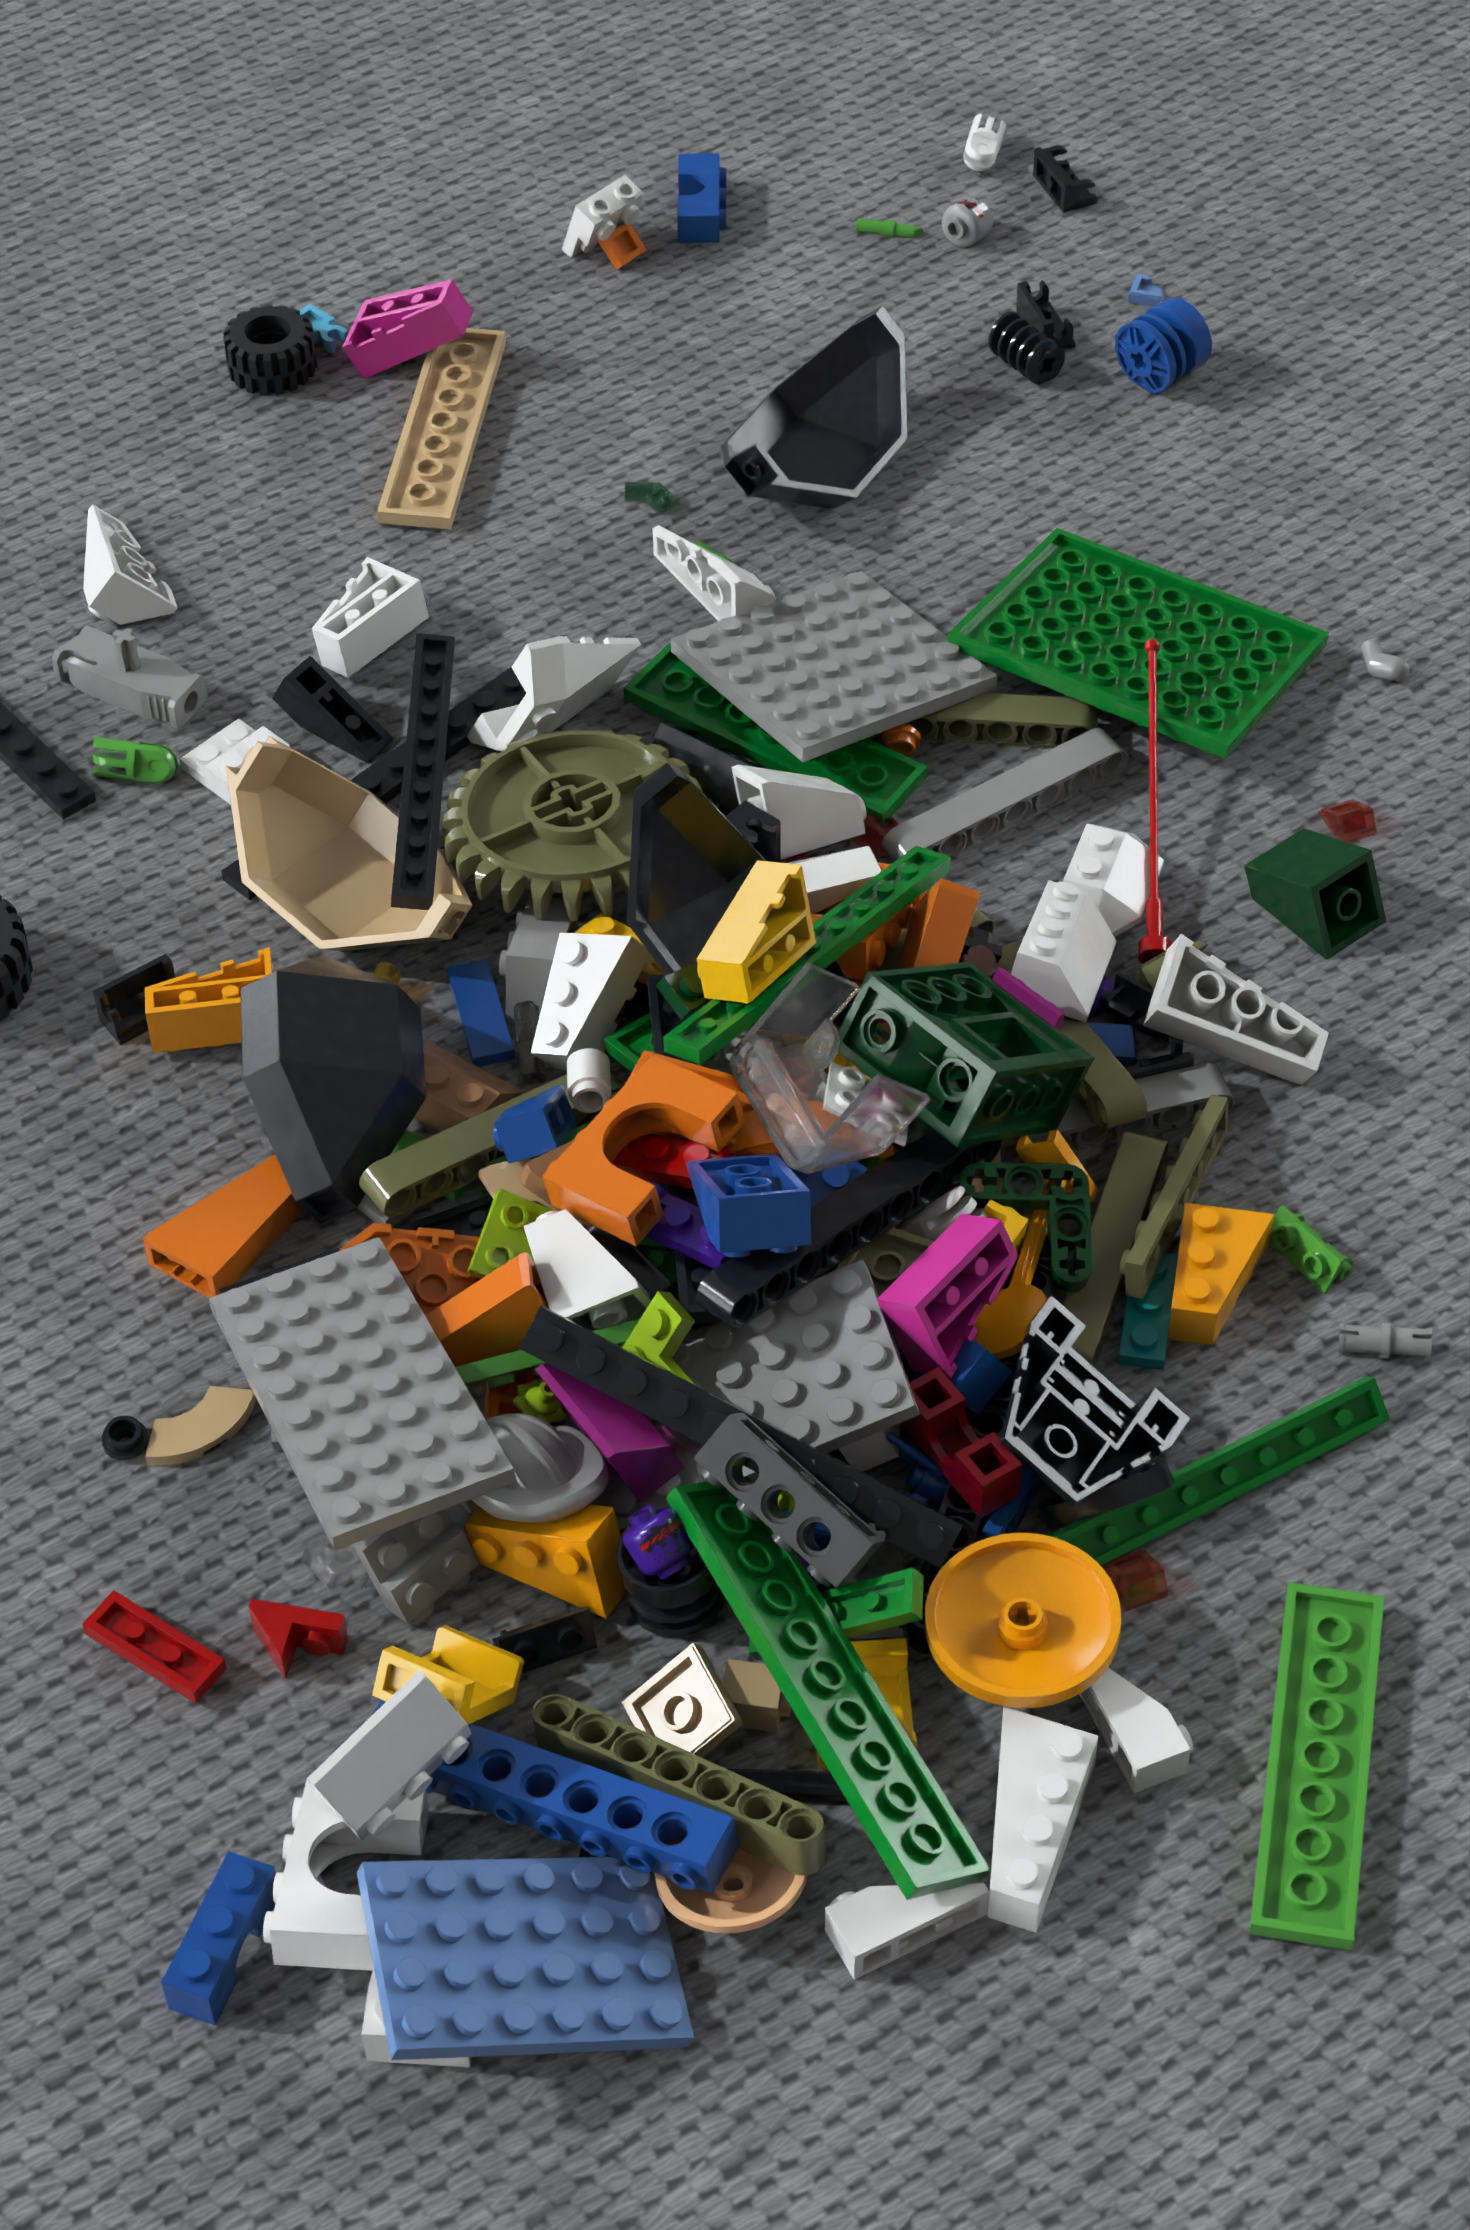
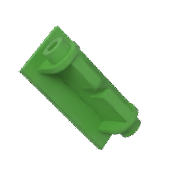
M1281 1205L1273 1220L1270 1245L1323 1294H1326L1335 1277L1343 1281L1352 1274L1353 1267L1350 1265V1258L1346 1255H1341L1329 1243L1325 1244L1321 1240L1323 1237L1305 1222L1303 1215L1300 1213L1294 1214L1284 1205Z

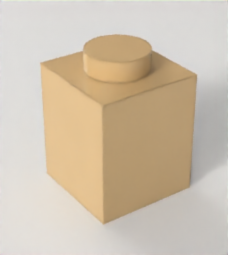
M734 1659L727 1660L723 1686L744 1723L740 1727L778 1733L781 1716L790 1717L792 1708L766 1664Z

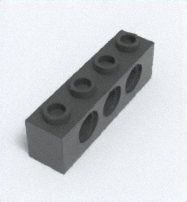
M744 1413L729 1414L694 1457L704 1467L701 1474L709 1483L720 1490L726 1487L739 1499L736 1505L743 1514L755 1522H759L761 1519L774 1531L771 1535L772 1539L790 1554L797 1552L810 1564L807 1567L808 1572L827 1587H830L831 1584L836 1588L848 1585L885 1541ZM748 1458L753 1459L759 1467V1477L754 1484L749 1483L744 1478L742 1472L743 1464ZM783 1490L791 1493L795 1500V1508L790 1516L783 1514L778 1507V1496ZM818 1522L825 1524L831 1533V1540L826 1548L817 1545L813 1538V1530Z

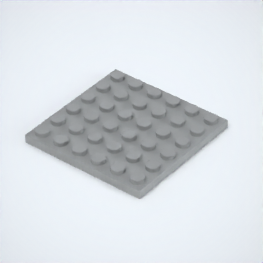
M862 571L850 573L843 578L819 584L812 589L798 594L785 596L773 604L754 607L751 612L737 617H726L719 622L699 629H692L685 634L671 638V652L802 762L997 689V674L976 658L959 652L958 645L947 642L946 635Z

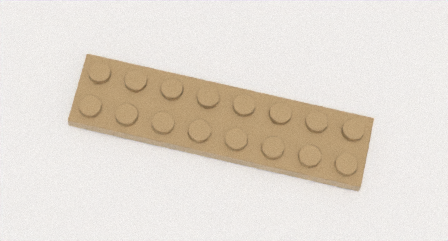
M466 328L463 336L427 351L377 510L378 523L451 530L506 345L505 331Z

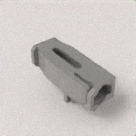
M86 625L78 636L57 648L51 658L55 679L65 681L69 678L75 688L92 697L144 718L170 722L171 726L176 729H181L208 698L205 676L197 673L191 674L170 658L137 646L134 631L130 628H126L123 632L116 630L110 635ZM67 659V669L62 666V661Z

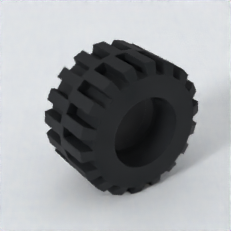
M265 305V307L259 308L256 306L250 308L247 312L242 311L237 314V318H232L228 322V327L224 329L223 341L229 377L231 381H235L236 386L240 389L246 387V392L254 394L256 391H260V395L266 396L269 395V392H276V395L284 394L283 390L286 389L292 392L298 389L297 384L305 385L308 383V377H313L316 372L317 358L312 323H309V318L306 315H300L299 310L288 309L287 306L283 305L278 307Z

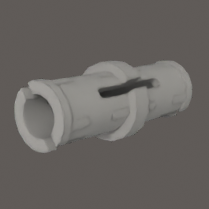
M1381 1322V1326L1345 1325L1340 1323L1338 1353L1380 1354V1358L1389 1359L1390 1354L1426 1356L1431 1358L1432 1328L1391 1327L1390 1322Z

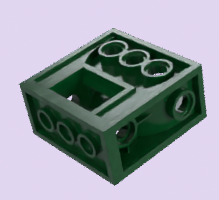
M970 962L868 972L831 1046L956 1147L1057 1130L1095 1059L1086 1050ZM880 1019H884L887 1021V1023L877 1024Z

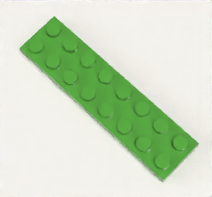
M1288 1582L1249 1934L1352 1950L1355 1934L1384 1596Z

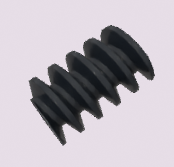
M1010 311L1003 314L992 326L988 341L990 350L1013 369L1018 370L1021 375L1027 377L1033 384L1040 385L1054 379L1061 371L1065 361L1064 349L1058 348L1054 340L1048 339L1043 332H1039L1035 326L1020 318L1016 312Z

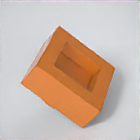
M623 223L615 228L614 232L603 241L598 240L617 270L647 251L631 224L625 225Z

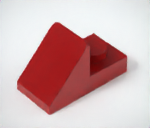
M251 1598L248 1607L253 1630L284 1678H287L297 1647H301L308 1653L318 1656L327 1655L329 1652L344 1654L348 1641L344 1614Z

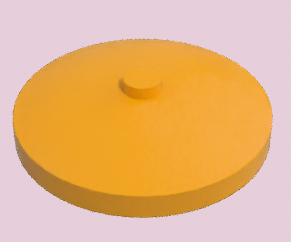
M1002 1534L969 1545L954 1555L938 1572L929 1589L925 1605L926 1638L932 1656L939 1668L955 1685L968 1694L983 1701L1005 1707H1044L1077 1696L1093 1685L1105 1673L1119 1645L1121 1633L1120 1601L1117 1591L1105 1570L1090 1555L1066 1541L1042 1534Z

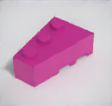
M452 279L367 299L364 301L342 348L362 378H368L463 336L473 311Z
M961 1214L876 1299L913 1372L926 1374L939 1367L948 1379H952L958 1368L953 1363L965 1341L972 1342L978 1331L973 1325L985 1304H993L1018 1258V1254L1002 1220Z

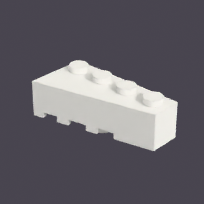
M1180 934L1167 949L1143 1026L1182 1039L1185 1042L1290 1082L1303 1085L1317 1072L1329 1033L1284 1002L1277 1003L1261 992L1262 987L1249 979L1247 981L1243 980L1225 968L1226 963L1214 955L1207 956L1192 946L1193 941Z
M1003 1706L988 1904L989 1918L1035 1933L1037 1932L1095 1766L1098 1735Z

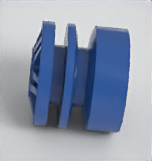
M1170 297L1147 310L1145 314L1136 317L1133 321L1122 326L1116 334L1115 351L1125 375L1141 388L1156 394L1179 381L1182 376L1193 372L1205 364L1211 356L1212 339L1210 330L1197 309L1182 298Z

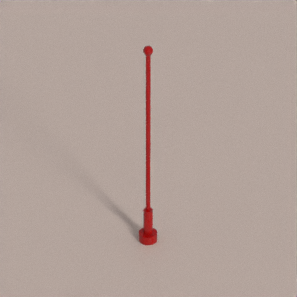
M1149 639L1144 646L1145 651L1148 653L1150 899L1146 902V936L1138 942V960L1142 964L1167 951L1172 945L1171 940L1163 936V901L1159 899L1156 653L1160 650V643L1156 639Z

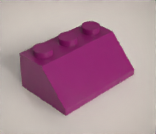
M548 1363L541 1364L535 1369L570 1418L600 1451L606 1462L640 1503L685 1469L675 1454L681 1446L665 1425L656 1430L650 1423L654 1420L653 1418Z

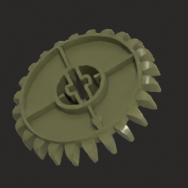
M570 728L565 732L539 733L534 738L525 741L517 740L507 744V749L499 754L495 752L486 755L480 759V769L474 768L469 770L460 778L461 787L450 793L447 800L448 811L444 814L442 820L446 859L448 864L456 860L457 877L461 883L475 873L477 898L481 901L502 879L501 892L504 912L510 913L527 888L531 889L534 915L537 920L544 918L554 892L562 893L564 906L570 921L578 920L582 896L590 892L593 893L602 913L605 916H611L613 912L612 885L620 883L627 894L629 889L634 790L667 762L680 768L701 791L702 789L697 779L689 775V768L682 760L669 758L668 749L662 745L644 744L641 736L634 734L622 736L614 734L610 729L583 731L581 728Z

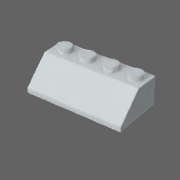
M1048 880L1019 947L1011 975L1023 981L1029 988L1064 1012V1016L1085 1023L1117 942L1089 893L1079 890L1075 885L1068 882L1056 883Z

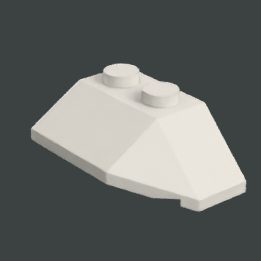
M1086 824L1063 882L1071 883L1079 890L1089 893L1114 937L1142 921L1146 911V902L1150 899V847L1133 833L1096 824ZM1159 855L1158 877L1160 875L1164 863V859H1162Z

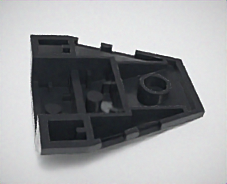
M1051 1295L1026 1327L1000 1443L1008 1448L1066 1502L1073 1506L1119 1479L1120 1475L1124 1476L1128 1473L1127 1470H1133L1168 1450L1190 1418L1157 1388H1154L1137 1404L1131 1401L1071 1347L1086 1325Z

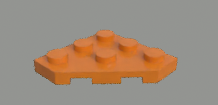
M372 1223L340 1248L341 1251L380 1237L424 1315L480 1280V1278L467 1273L479 1237L456 1235L454 1230L418 1227V1230L415 1231L391 1228L392 1224Z

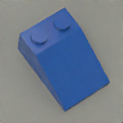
M776 1153L687 1161V1170L709 1240L719 1253H723L728 1257H746L751 1255V1250L769 1249L775 1253H790L796 1251L797 1246L811 1245L810 1190Z

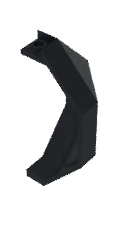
M881 306L858 319L765 397L721 445L725 468L747 496L829 509L837 508L857 498L907 440L905 334L886 309Z
M668 762L634 790L627 924L666 975L697 963V957L757 860L766 861L680 768ZM837 959L756 1021L751 1027L832 1038L839 1032L857 994Z
M320 955L277 970L242 987L241 1030L242 1076L295 1201L318 1223L322 1224L358 1207L365 1196V1192L359 1185L361 1175L371 1164L391 1155L426 1099L421 1009L397 984L325 955Z

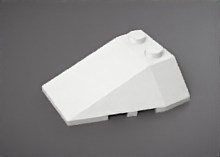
M559 636L526 644L511 667L526 691V695L519 705L482 713L467 735L469 741L474 744L504 751L507 749V744L517 740L525 741L543 732H553L612 688L641 646L638 638L608 637L603 640L605 644H595L591 637H582L579 640L581 643H571L568 637Z

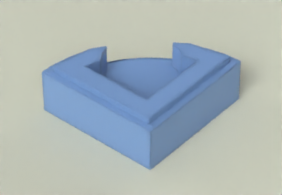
M1137 273L1129 292L1128 302L1152 307L1164 300V291L1152 283V278Z

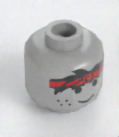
M967 197L950 205L942 217V229L946 238L958 247L966 248L980 242L990 234L993 227V216L990 208L984 201L976 197Z

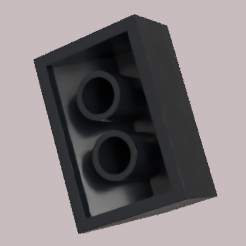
M660 722L651 743L667 748L669 758L682 760L689 768V775L697 779L705 796L720 804L718 809L726 816L739 806L731 767L744 765L769 769L697 734L692 729Z

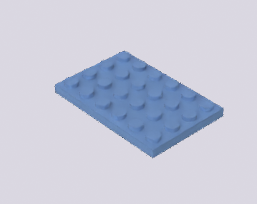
M613 1857L378 1861L361 1863L357 1871V1877L391 2060L669 2049L687 2047L692 2042L694 2034L654 1872H638L628 1866L626 1862Z

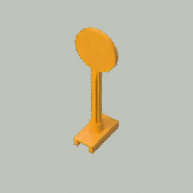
M1058 1129L1051 1130L1046 1141L1032 1143L1027 1135L1019 1137L1015 1150L1024 1163L1070 1164L1082 1169L1089 1181L1090 1202H1095L1098 1187ZM1044 1179L1043 1195H1047L1049 1188H1047L1048 1179ZM1062 1181L1061 1187H1064L1065 1194H1073L1075 1188L1071 1187L1070 1181ZM1047 1210L1033 1211L1009 1287L999 1291L992 1305H984L973 1325L978 1329L973 1340L987 1349L997 1359L1012 1356L1021 1351L1027 1325L1047 1300L1041 1289L1031 1285L1048 1231Z

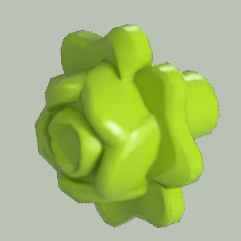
M536 1378L529 1384L518 1385L516 1390L518 1396L513 1400V1405L521 1411V1414L538 1417L549 1424L562 1423L564 1421V1408L543 1380Z

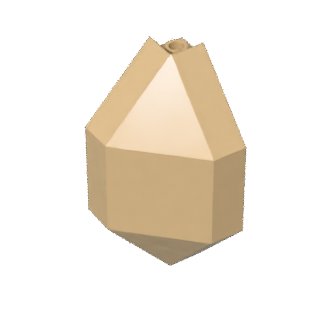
M270 736L266 742L257 741L255 746L247 752L241 768L226 766L242 883L320 950L352 951L451 940L473 905L460 879L457 877L452 863L448 864L446 854L439 848L437 849L433 904L430 909L419 910L391 907L399 815L373 793Z

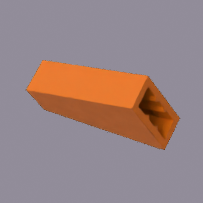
M941 878L913 907L898 969L959 963L980 892Z
M276 1155L271 1156L150 1231L143 1238L148 1264L208 1298L219 1295V1289L236 1284L304 1211L295 1201Z
M525 1252L486 1275L426 1314L425 1317L453 1365L457 1367L521 1350L519 1347L540 1306L548 1309L549 1306L536 1265L528 1252Z

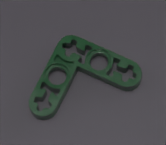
M988 1162L971 1163L963 1169L958 1182V1187L963 1186L965 1188L961 1198L971 1195L977 1202L975 1208L984 1209L989 1200H993L1002 1206H1008L1013 1209L1047 1210L1049 1271L1052 1282L1059 1289L1068 1292L1079 1291L1086 1286L1092 1273L1093 1252L1089 1181L1082 1169L1070 1164ZM1019 1177L1027 1178L1034 1184L1035 1191L1030 1195H1019L1014 1192L1010 1183ZM974 1178L981 1179L982 1185L985 1186L984 1192H975V1186L972 1185ZM998 1178H1004L1002 1194L997 1193L999 1187L997 1185ZM1044 1179L1049 1180L1047 1184V1188H1049L1047 1195L1042 1194L1044 1187ZM1063 1180L1070 1181L1071 1187L1075 1188L1073 1194H1065L1064 1187H1061ZM1063 1219H1073L1079 1223L1082 1232L1075 1237L1064 1236L1058 1230L1057 1223ZM1075 1250L1073 1256L1074 1267L1078 1269L1077 1276L1074 1277L1069 1276L1068 1270L1064 1268L1068 1251Z

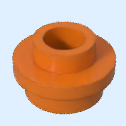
M905 723L882 732L881 739L884 746L905 756H910L915 753L916 748L920 745L921 734L911 724Z

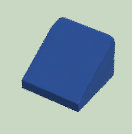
M1087 1023L1122 1065L1138 1061L1135 1033L1132 1025Z

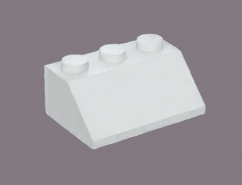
M418 1670L328 1757L307 1780L320 1798L363 1841L369 1834L375 1837L383 1832L396 1816L392 1811L407 1797L410 1800H414L421 1795L432 1782V1778L429 1775L443 1761L446 1764H451L467 1749L469 1742L466 1739L472 1733L465 1720L432 1682Z

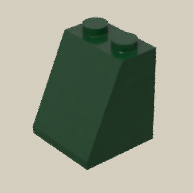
M1303 828L1244 865L1252 899L1325 959H1329L1386 922L1372 850Z

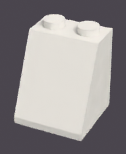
M744 765L731 767L739 805L746 800L780 820L781 860L866 833L863 820L866 819L867 812L862 798L828 778Z
M566 1209L543 1213L535 1222L524 1226L550 1310L590 1331L637 1320L642 1317L653 1298Z

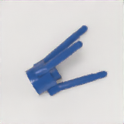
M887 1432L886 1439L899 1449V1457L897 1459L911 1467L905 1480V1485L911 1488V1493L900 1492L925 1505L927 1501L935 1505L940 1504L948 1485V1479L929 1457L893 1432Z

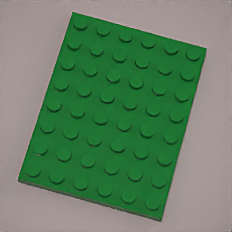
M1056 528L948 633L947 642L958 645L959 652L991 664L999 670L1011 672L1030 680L1034 684L1043 685L1063 693L1067 697L1095 706L1104 712L1130 720L1138 726L1149 728L1148 653L1145 651L1144 646L1149 639H1156L1160 643V650L1156 653L1157 732L1167 735L1173 740L1202 749L1210 755L1227 759L1327 646L1329 632Z

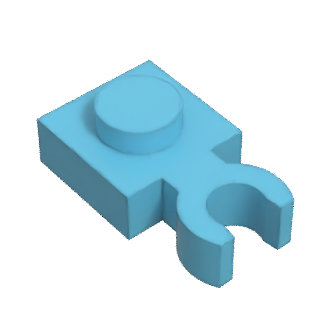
M310 303L299 310L300 315H306L309 318V323H312L314 342L319 341L322 343V348L329 353L336 351L335 340L342 343L345 342L348 331L341 325H335L334 317Z

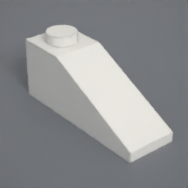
M1109 1667L1093 1685L1079 1694L1133 1793L1187 1773L1190 1753L1193 1752L1192 1740L1185 1726L1182 1724L1177 1726L1166 1707Z
M969 1883L961 1887L906 1900L898 1885L869 1886L856 1893L848 1891L836 1897L825 1908V1932L855 1980L987 1915L989 1890L984 1883Z

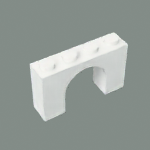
M306 1780L303 1796L295 1797L293 1803V1835L286 1834L284 1838V1873L277 1872L274 1878L273 1901L276 1904L274 1911H267L264 1918L263 1939L265 1943H271L274 1965L374 1971L361 1895L332 1891L321 1885L316 1879L331 1863L352 1854L421 1855L429 1821L426 1790L414 1800H410L407 1797L392 1811L396 1815L394 1820L383 1832L375 1837L369 1834L361 1841L320 1798L309 1781Z

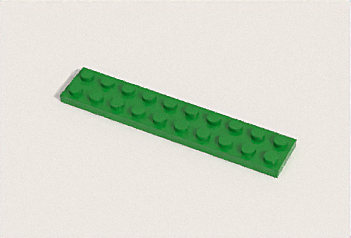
M744 1476L749 1483L753 1484L748 1476ZM708 1481L674 1486L666 1498L668 1503L677 1513L683 1528L906 1900L961 1887L969 1883L981 1882L991 1869L796 1553L790 1554L783 1550L771 1537L774 1531L761 1519L759 1522H755L743 1514L736 1505L739 1499L726 1487L720 1490Z

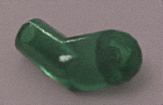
M625 482V500L644 501L656 512H666L672 507L673 496L661 483Z

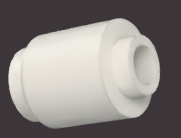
M592 1048L580 1049L572 1053L567 1060L568 1098L577 1110L585 1113L600 1111L611 1096L610 1061L608 1056L600 1050Z

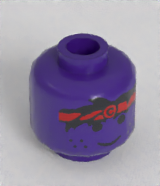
M649 1504L628 1518L632 1526L623 1536V1543L643 1574L649 1576L657 1574L659 1579H664L692 1561L693 1558L689 1553L694 1548V1544L683 1528L674 1509L664 1507L656 1510L653 1504Z

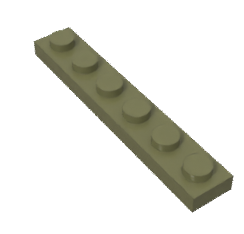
M1211 1094L1204 1110L1196 1112L1190 1137L1182 1139L1176 1164L1168 1166L1161 1193H1154L1150 1204L1149 1216L1146 1221L1141 1220L1139 1222L1132 1249L1124 1251L1120 1263V1275L1125 1276L1127 1296L1144 1298L1183 1221L1185 1203H1192L1228 1132L1227 1097Z

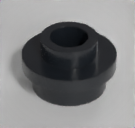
M118 1416L112 1419L106 1425L101 1438L105 1453L117 1460H129L139 1456L146 1449L149 1440L145 1426L131 1416ZM125 1437L132 1438L125 1442H119L122 1438Z

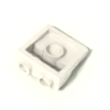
M623 175L576 205L562 250L570 257L581 251L587 253L596 246L599 239L601 241L607 239L614 232L615 228L623 223L625 225L632 223L640 213L639 206L644 193L626 175Z
M237 719L179 760L182 770L231 805L226 766L241 768L247 752L255 746L257 741L266 742L269 736L288 747L290 745L264 726L254 730L242 720Z

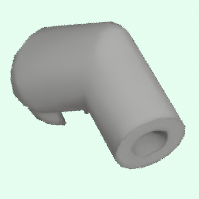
M1367 640L1362 644L1361 650L1371 676L1396 682H1403L1410 674V666L1402 658L1384 654L1377 640Z

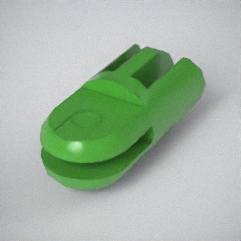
M94 737L93 746L95 748L115 751H97L93 753V763L103 766L93 768L92 776L157 784L170 780L176 774L178 768L177 756L166 746Z

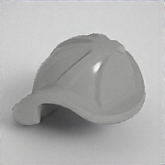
M503 1414L489 1418L486 1422L513 1466L516 1482L464 1501L462 1505L467 1510L473 1512L479 1506L488 1514L503 1520L527 1523L554 1521L577 1513L593 1503L608 1484L609 1469L600 1451L580 1431L569 1426H557L554 1428L542 1419L528 1414Z

